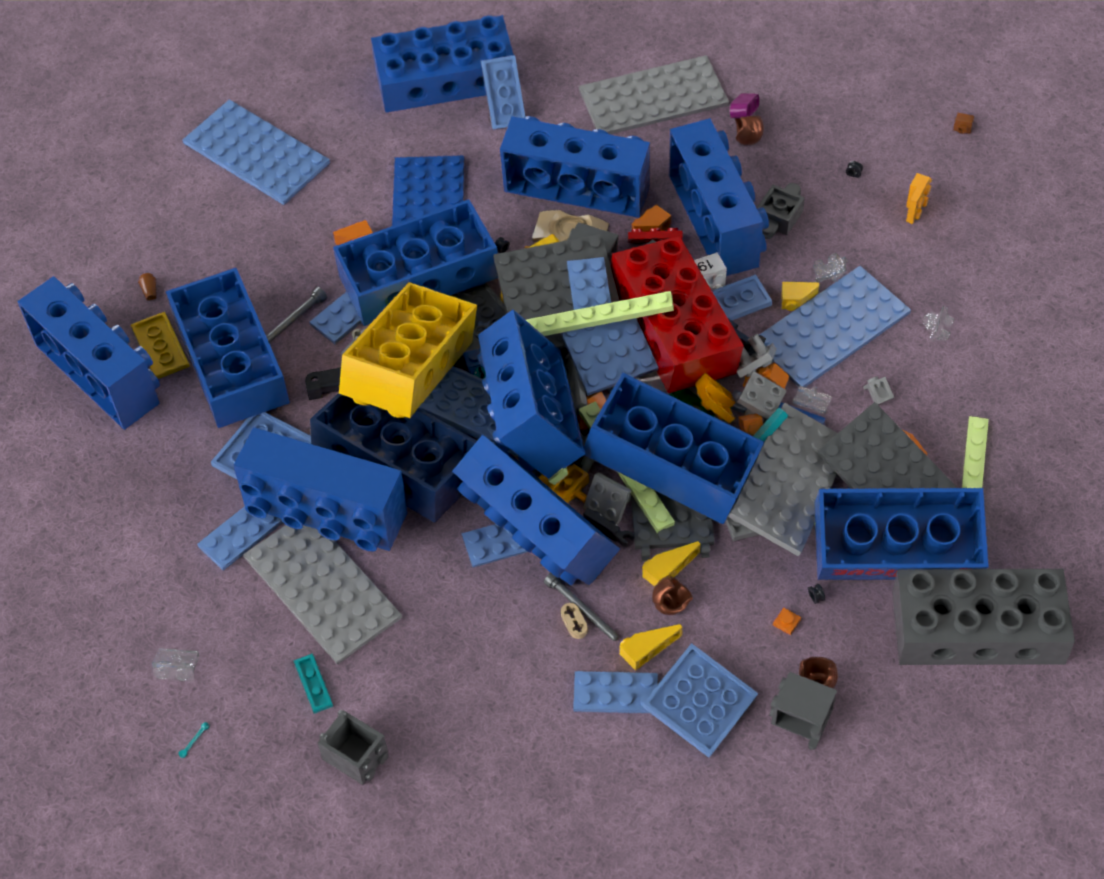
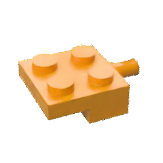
M916 173L911 182L906 205L908 208L906 222L913 224L915 219L919 220L922 213L921 208L926 207L929 200L927 196L931 189L930 183L932 182L930 177Z
M705 373L695 383L698 390L697 394L702 399L701 404L706 410L709 411L711 409L720 420L724 419L730 424L735 419L730 409L735 404V400L731 392Z
M577 465L567 466L568 475L555 485L551 484L543 474L539 477L542 482L567 503L574 498H578L585 503L587 495L581 490L589 483V474Z

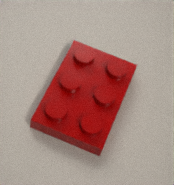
M650 228V231L642 232V229H631L632 231L628 232L627 236L628 243H649L652 239L656 242L680 236L682 239L683 230L679 231L678 228H668L667 231H660V228Z

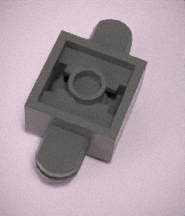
M789 183L785 189L772 185L757 208L763 207L769 220V227L762 230L765 239H771L777 231L788 235L803 213L805 197L801 196V187L799 185Z

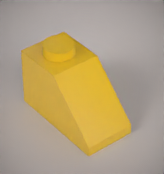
M782 282L781 309L794 311L818 295L819 283Z

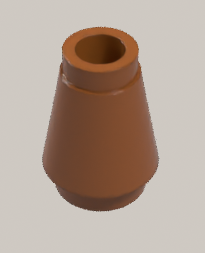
M151 273L142 274L139 277L138 283L146 300L156 299V278Z

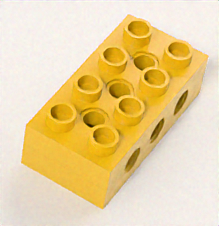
M408 282L343 353L339 394L353 398L354 402L360 405H373L388 410L389 414L394 417L411 418L472 343L477 305Z

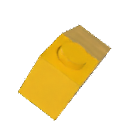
M697 541L657 554L651 560L648 559L642 566V577L653 586L666 576L675 577L700 553L701 543Z
M678 624L636 633L621 642L620 655L636 671L680 638L683 627Z

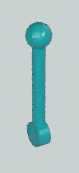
M207 722L201 724V729L186 748L179 751L180 758L187 756V752L204 730L209 728Z

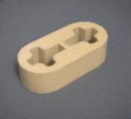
M574 603L564 604L561 608V617L570 635L575 639L585 637L587 634V624L579 608ZM570 609V611L573 612L574 618H571V616L567 614L566 610ZM575 623H577L579 628H582L581 632L575 630Z

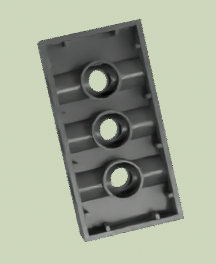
M897 569L892 597L899 665H1066L1075 640L1064 569Z

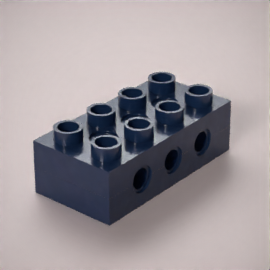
M338 393L310 418L312 445L401 470L407 507L435 523L462 496L457 488L463 481L452 471L477 441L422 409L418 408L411 418H398L390 415L388 410L373 405L357 404L353 398Z

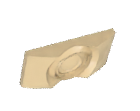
M561 210L543 211L539 214L532 240L540 241L554 234L561 242L569 238L571 229L575 228L578 222L605 231L608 230L609 223L591 215L574 216Z

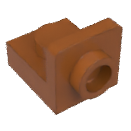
M957 112L953 131L961 134H970L974 115Z

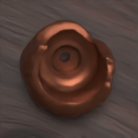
M760 116L735 118L737 126L735 139L742 145H753L760 141L764 132L763 120Z
M672 576L662 578L655 585L652 592V601L656 609L664 615L678 614L693 600V595L689 589Z
M815 656L800 662V676L832 689L836 686L838 670L834 661Z

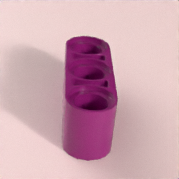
M741 93L730 105V117L752 116L759 108V94Z

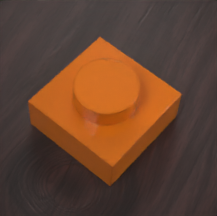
M783 607L773 622V626L791 635L800 622L801 617Z

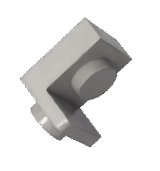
M876 376L867 380L868 384L863 386L864 390H869L873 401L877 404L894 398L886 377L879 379Z

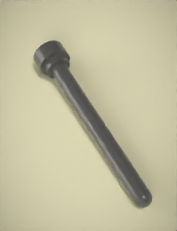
M320 287L313 290L309 300L266 336L268 342L270 343L315 303H322L327 299L326 293Z
M552 573L546 576L544 583L549 588L557 589L571 603L577 605L579 610L611 640H618V634L563 585L560 577L557 578Z

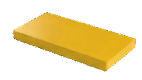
M165 312L130 324L139 345L146 350L153 361L149 368L157 379L190 367Z

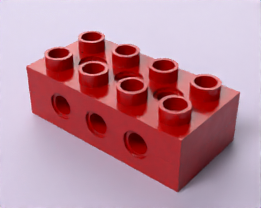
M680 236L612 253L610 267L619 301L668 291L672 293L674 311L636 318L658 365L656 372L661 377V381L668 393L696 386L695 383L705 373L714 380L737 373L744 345Z

